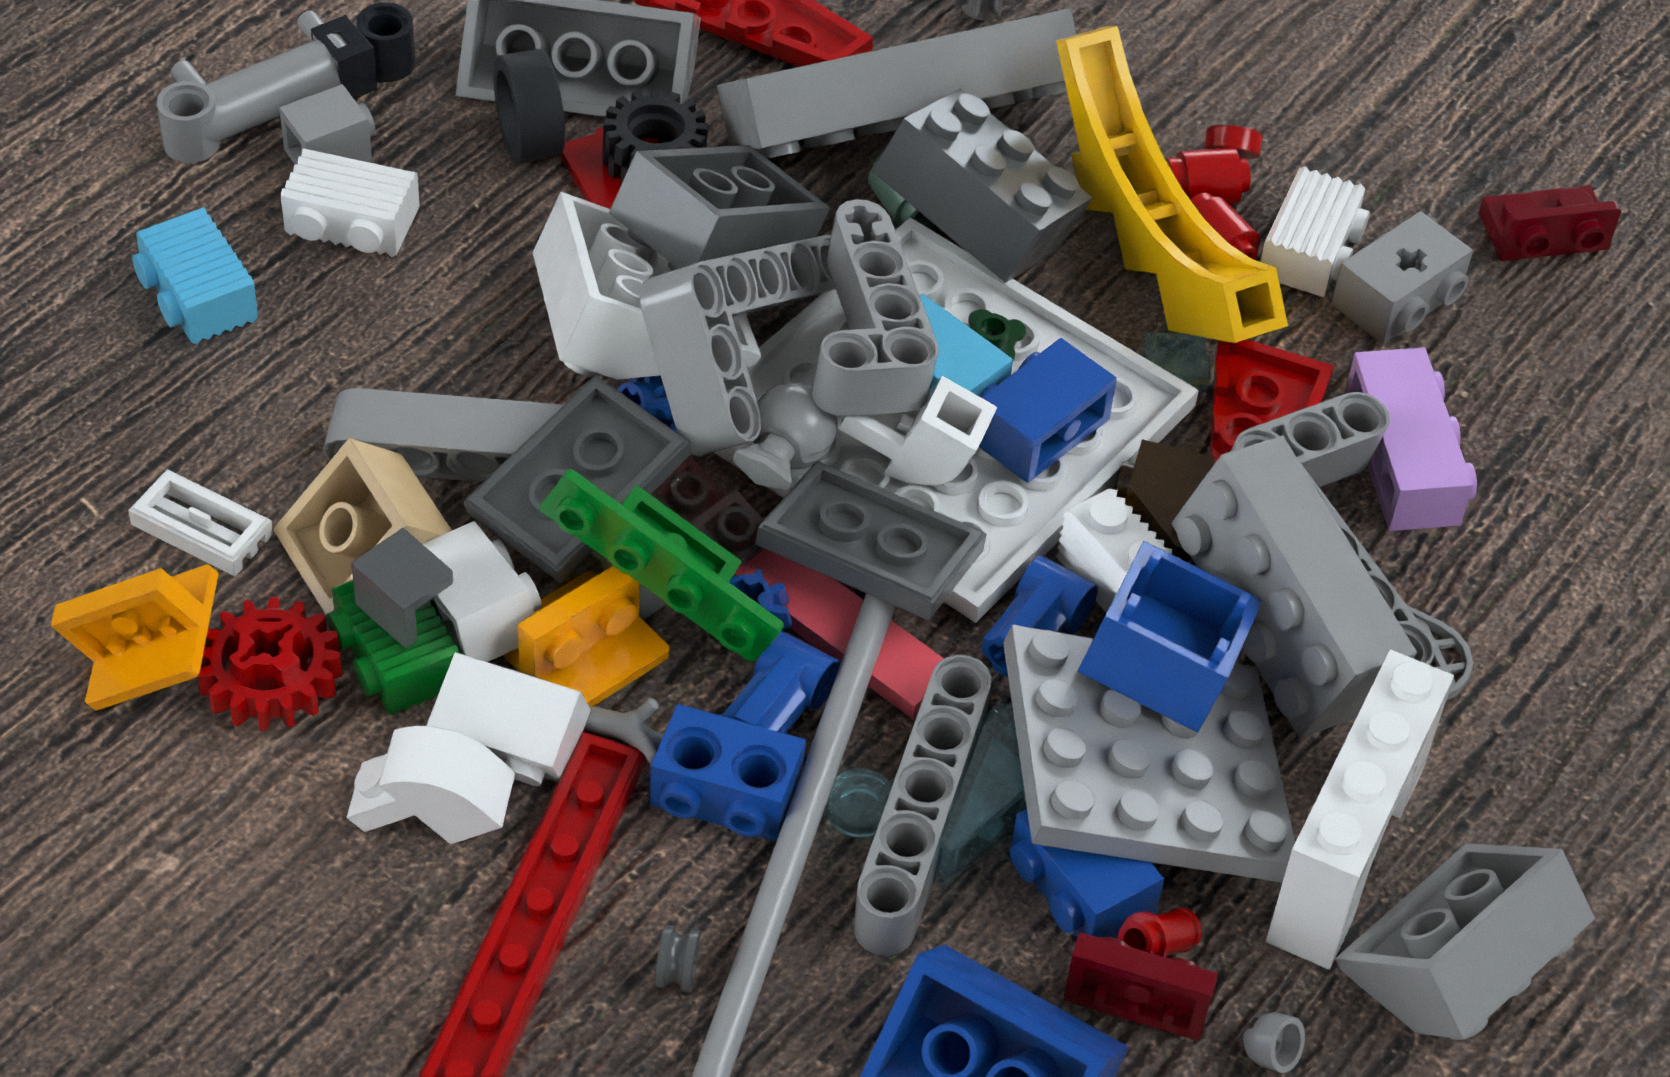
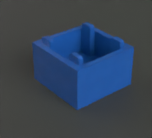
M1143 541L1077 672L1198 733L1232 671L1263 600Z

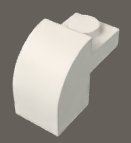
M942 376L929 394L925 404L918 410L903 413L844 416L838 429L890 458L884 474L906 483L938 485L953 480L963 471L976 453L997 407Z
M430 726L399 728L393 732L387 754L362 762L355 778V789L346 818L362 831L367 832L416 816L448 843L454 844L502 828L515 772L483 744L461 733Z

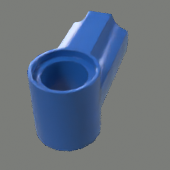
M1042 555L1036 557L1024 572L1016 589L1014 601L983 638L981 652L990 660L995 671L1008 677L1003 642L1011 625L1050 630L1058 633L1065 632L1073 635L1081 628L1091 612L1097 598L1098 585Z
M781 631L769 647L760 654L754 669L753 678L722 716L786 734L805 709L815 712L824 704L830 695L840 667V661Z

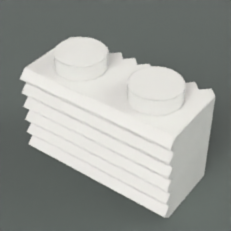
M303 149L301 157H298V162L294 165L293 172H290L289 180H286L285 188H282L281 192L284 230L289 235L295 233L299 237L310 241L320 239L325 243L330 240L335 245L341 242L346 248L352 245L361 252H378L380 255L386 252L389 256L393 257L397 255L420 207L418 175L416 172Z
M1306 166L1299 168L1265 240L1260 262L1276 267L1279 283L1325 298L1332 280L1337 281L1341 263L1353 255L1354 249L1347 247L1349 242L1359 244L1366 229L1370 211L1361 209L1365 188L1361 183L1354 186L1350 180L1343 182L1339 176L1332 179L1328 173L1320 175L1317 169L1310 172Z
M1107 489L1069 508L1062 515L1065 520L1061 523L1063 529L1060 531L1062 536L1058 540L1061 544L1057 547L1060 552L1056 555L1058 560L1067 569L1098 585L1096 602L1106 613L1143 541L1170 554L1172 553V549L1164 547V540L1155 539L1156 532L1148 531V523L1140 522L1141 515L1132 514L1133 507L1126 506L1125 498L1117 497L1118 490Z

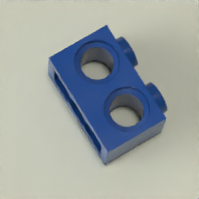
M677 704L651 764L650 805L664 809L669 814L679 818L693 817L728 827L733 832L742 836H760L777 841L804 767L806 739ZM751 786H762L763 788H755Z

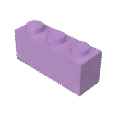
M1426 348L1355 352L1344 394L1351 392L1367 393L1382 402L1389 413L1390 423L1368 464L1388 530L1461 526L1468 501L1476 496V472L1472 463H1465L1460 449L1461 434L1458 420L1454 416L1449 417L1444 403L1445 387L1443 377L1439 371H1433Z

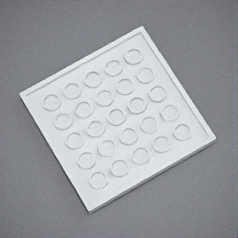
M909 218L895 231L919 295L923 293L968 327L970 326L968 323L970 313L980 309L1002 315L1008 320H1019L1026 326V337L1021 341H1017L1015 345L1016 354L1011 375L1019 369L1022 362L1034 352L1041 353L1059 338H1063L1117 377L1110 419L1028 484L979 447L963 471L949 482L938 485H916L897 480L884 474L890 458L839 430L838 427L844 416H836L838 424L834 441L829 452L819 462L987 534L982 553L944 601V603L976 623L1022 578L1024 572L1036 557L1044 556L1059 542L1058 540L1062 536L1060 531L1063 529L1061 523L1065 520L1062 515L1069 508L1107 489H1112L1118 482L1123 461L1135 463L1142 439L1159 443L1196 406L1199 390L1016 280L1011 279L1007 283L1003 282L969 252L914 219ZM836 289L822 293L759 347L761 357L757 365L747 367L757 402L764 393L776 385L802 382L818 360L820 345L824 337L832 332L839 331L846 322ZM752 441L714 453L740 469L732 461L735 451L754 445ZM811 466L791 470L792 482L788 491L768 488L784 498Z

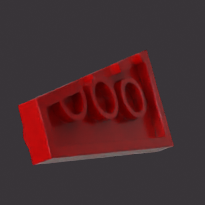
M634 0V3L645 7L694 13L701 18L700 29L798 67L872 51L873 37L814 0Z
M1249 339L1236 343L1217 340L1210 456L1215 457L1214 464L1222 454L1231 452L1237 437L1243 431L1323 402L1335 366Z

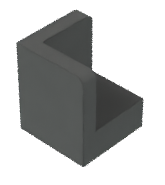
M401 528L351 562L356 605L404 648H408L417 641L415 610L453 584V571L404 528Z

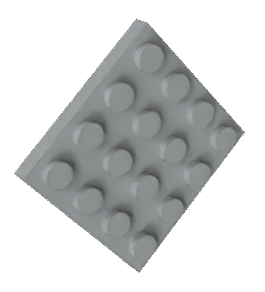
M1011 625L1003 644L1032 844L1283 883L1291 851L1295 844V838L1257 667L1238 663L1234 664L1224 687L1197 733L1077 672L1093 638Z

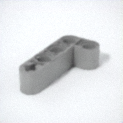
M855 199L846 201L836 211L827 254V266L850 330L832 332L824 337L820 345L811 389L812 398L816 406L824 412L835 416L903 413L918 410L928 399L939 354L938 343L889 214L880 205L868 200Z

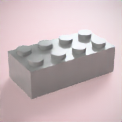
M1284 436L1222 454L1171 523L1177 532L1182 548L1190 554L1197 568L1263 600L1242 647L1248 658L1255 663L1273 693L1278 709L1287 717L1299 739L1357 718L1389 650L1391 649L1414 658L1417 654L1416 649Z

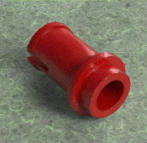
M1181 907L1157 915L1149 911L1132 914L1123 923L1118 933V939L1132 948L1167 957L1171 954L1185 953L1193 950L1191 945L1197 946L1199 944L1202 931L1197 916L1191 910Z

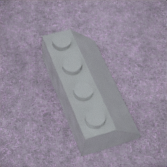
M468 0L455 96L495 102L493 71L496 56L544 49L554 67L561 92L563 111L606 117V111L609 106L616 107V100L621 96L626 97L631 102L632 92L641 90L644 97H651V89H660L662 98H668L671 91L680 94V104L687 100L694 74L701 18L694 13L601 0Z

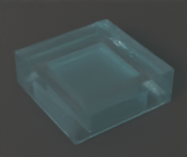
M1145 332L1142 345L1144 358L1198 389V392H1207L1209 371L1205 337L1183 333Z

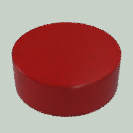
M1212 125L1206 129L1204 149L1234 147L1240 158L1257 159L1260 157L1263 136L1257 130L1247 127Z

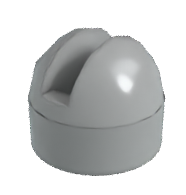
M1279 1012L1258 1014L1251 1020L1252 1029H1246L1242 1036L1246 1054L1252 1061L1263 1068L1280 1073L1289 1072L1298 1063L1304 1049L1305 1030L1302 1022L1296 1017Z

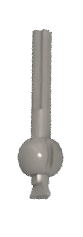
M847 320L839 331L850 330ZM817 361L802 382L776 385L764 393L757 403L761 416V430L758 438L753 441L754 445L736 450L732 461L755 484L788 491L792 482V469L810 467L829 452L837 432L838 422L835 415L824 412L816 406L812 398L811 389Z

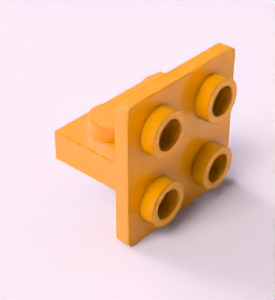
M206 564L174 576H170L162 568L55 605L51 627L93 661L85 702L91 708L97 711L194 679L198 676L219 575L213 567Z
M611 566L598 575L594 571H586L542 598V608L534 611L535 614L518 624L519 648L503 655L518 672L580 691L587 704L595 706L669 658V645L639 616V582Z

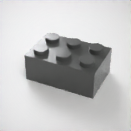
M961 88L905 117L872 170L876 176L1005 283L1057 251L1093 198L1079 186L1077 179L1070 172L1050 163L1034 149L1032 142L1025 135L1018 131L1010 130L990 113L985 102L972 94L965 93Z
M750 145L636 151L609 214L628 228L627 233L634 241L653 248L669 261L668 267L673 271L701 261L817 237L830 207Z

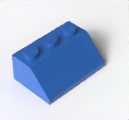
M944 944L917 955L860 1077H1115L1129 1047Z

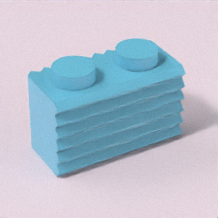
M205 207L136 232L139 253L132 256V261L137 277L145 289L155 286L159 292L157 294L159 308L166 323L171 328L180 325L191 343L198 345L202 338L209 340L213 334L220 336L224 330L231 332L235 326L243 327L247 321L254 323L258 318L253 279L251 275H248L246 268H243L241 260H238L235 252L233 253L231 246L227 244L226 238L217 229L215 222H212Z

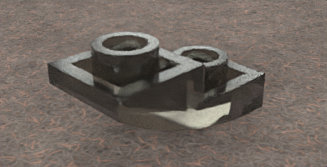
M691 456L651 494V496L740 559L742 562L738 568L765 549L755 544L758 527L764 521L737 489L726 496Z

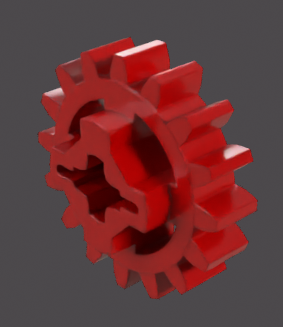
M271 597L267 603V608L257 610L250 600L243 601L244 614L237 618L229 612H221L219 614L221 630L208 628L201 668L197 676L199 692L201 696H209L211 711L215 715L230 708L232 725L239 727L249 716L256 717L259 731H266L270 725L271 718L281 717L283 723L289 728L295 726L294 712L302 709L305 713L312 716L319 713L317 696L334 698L336 694L334 679L342 677V662L338 634L336 631H327L325 615L319 613L306 619L305 604L301 601H297L288 611L281 610L278 597ZM312 656V661L308 668L307 658ZM229 660L230 668L225 671V667Z

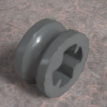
M665 924L656 966V988L665 989L668 983L675 982L681 986L682 992L691 993L700 950V929L691 928L688 934L681 935L675 931L674 925Z

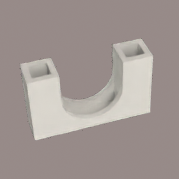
M1391 649L1389 650L1292 848L1266 943L1326 969H1331L1355 917L1368 873L1390 817L1393 815L1401 819L1423 772L1454 675Z

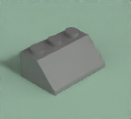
M1466 843L1338 955L1335 960L1344 974L1416 1034L1447 1037L1452 1040H1465L1483 1030L1487 1025V1018L1509 998L1526 990L1531 984V978L1552 958L1568 951L1574 944V938L1595 917L1562 849Z

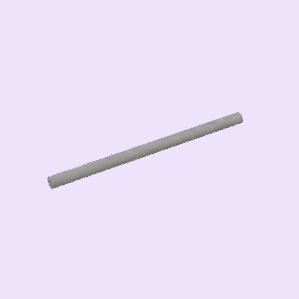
M866 593L692 1077H730L896 607Z

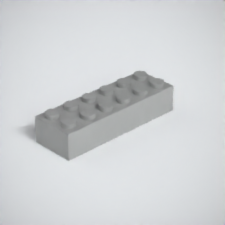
M1068 8L719 84L717 89L730 146L750 145L765 158H772L801 151L798 141L801 139L804 141L805 148L855 139L854 127L857 129L858 136L897 130L905 117L960 88L965 93L980 98L989 109L1013 104L1015 101L1067 92L1056 40L1076 35L1072 10Z

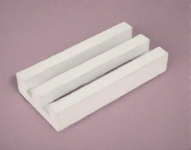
M168 469L128 510L131 525L235 577L243 569L242 559L246 557L251 560L258 552L257 543L260 540L266 543L273 535L272 521ZM168 494L192 507L187 509L163 496ZM211 516L243 531V533L240 535L211 521Z

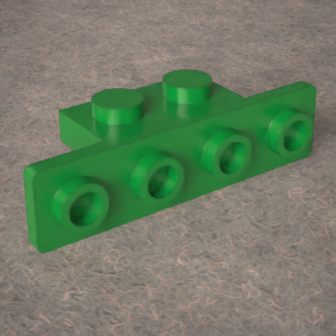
M568 469L539 507L540 511L556 522L562 530L577 537L610 561L616 569L631 576L663 599L670 608L688 617L717 638L727 649L736 652L749 662H754L779 636L784 628L783 621L729 583L742 562L740 559L638 485L633 487L620 504L576 471Z

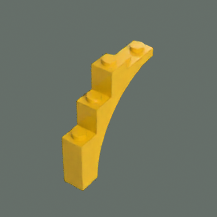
M1106 26L1056 40L1080 149L1078 152L1071 153L1074 171L1079 186L1093 197L1085 210L1113 213L1125 269L1156 274L1168 331L1236 343L1287 327L1288 323L1276 267L1253 260L1230 245L1202 217L1182 190L1163 157L1144 115L1133 84L1118 26Z

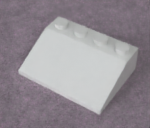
M560 192L533 251L559 360L563 361L574 372L590 377L597 375V373L617 380L660 376L641 310L640 288L648 278L670 272L671 270L668 267L669 261L653 248L634 241L627 233L628 228L609 214L611 209ZM746 314L734 316L733 321L746 366H756L761 354Z

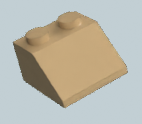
M349 438L273 528V531L325 615L334 611L332 587L353 580L351 562L392 534L404 528L423 544L452 530L402 454Z

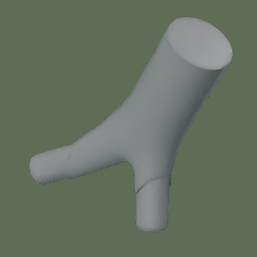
M650 698L639 708L628 712H617L588 705L591 711L583 731L622 740L640 750L647 761L652 764L657 752L656 746L659 747L664 736L652 730L644 722L659 708L655 699Z

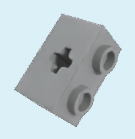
M1420 211L1341 263L1331 304L1376 340L1384 344L1403 330L1406 332L1414 330L1431 311L1443 303L1445 305L1454 303L1462 295L1469 282L1466 274L1473 250Z

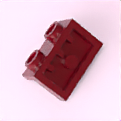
M1586 185L1483 196L1478 213L1499 260L1508 261L1608 250L1621 214V209L1616 201L1599 202L1592 186Z
M1079 932L1071 958L1063 1001L1200 1041L1218 973L1199 968V966L1187 959L1178 957L1166 958L1132 948L1116 938H1098Z

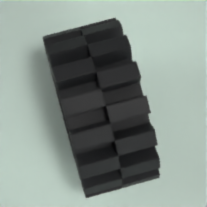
M651 89V97H644L641 90L634 91L631 95V102L626 97L621 96L616 100V107L609 106L606 111V118H604L602 161L604 166H608V174L613 179L621 175L622 185L636 151L707 147L708 123H705L706 116L702 110L696 111V103L690 99L680 104V94L672 91L668 98L661 97L660 89ZM657 138L667 143H649L641 139Z

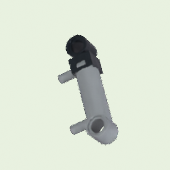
M380 2L372 4L359 13L356 26L346 15L324 23L314 11H306L299 16L297 25L311 42L208 83L204 81L190 62L185 60L177 62L171 69V76L176 83L164 88L158 95L156 103L162 145L165 153L173 160L182 163L204 161L217 152L220 148L221 140L280 117L279 107L341 84L344 85L353 99L377 90V81L395 82L404 79L412 73L416 63L413 17L410 11L395 3Z

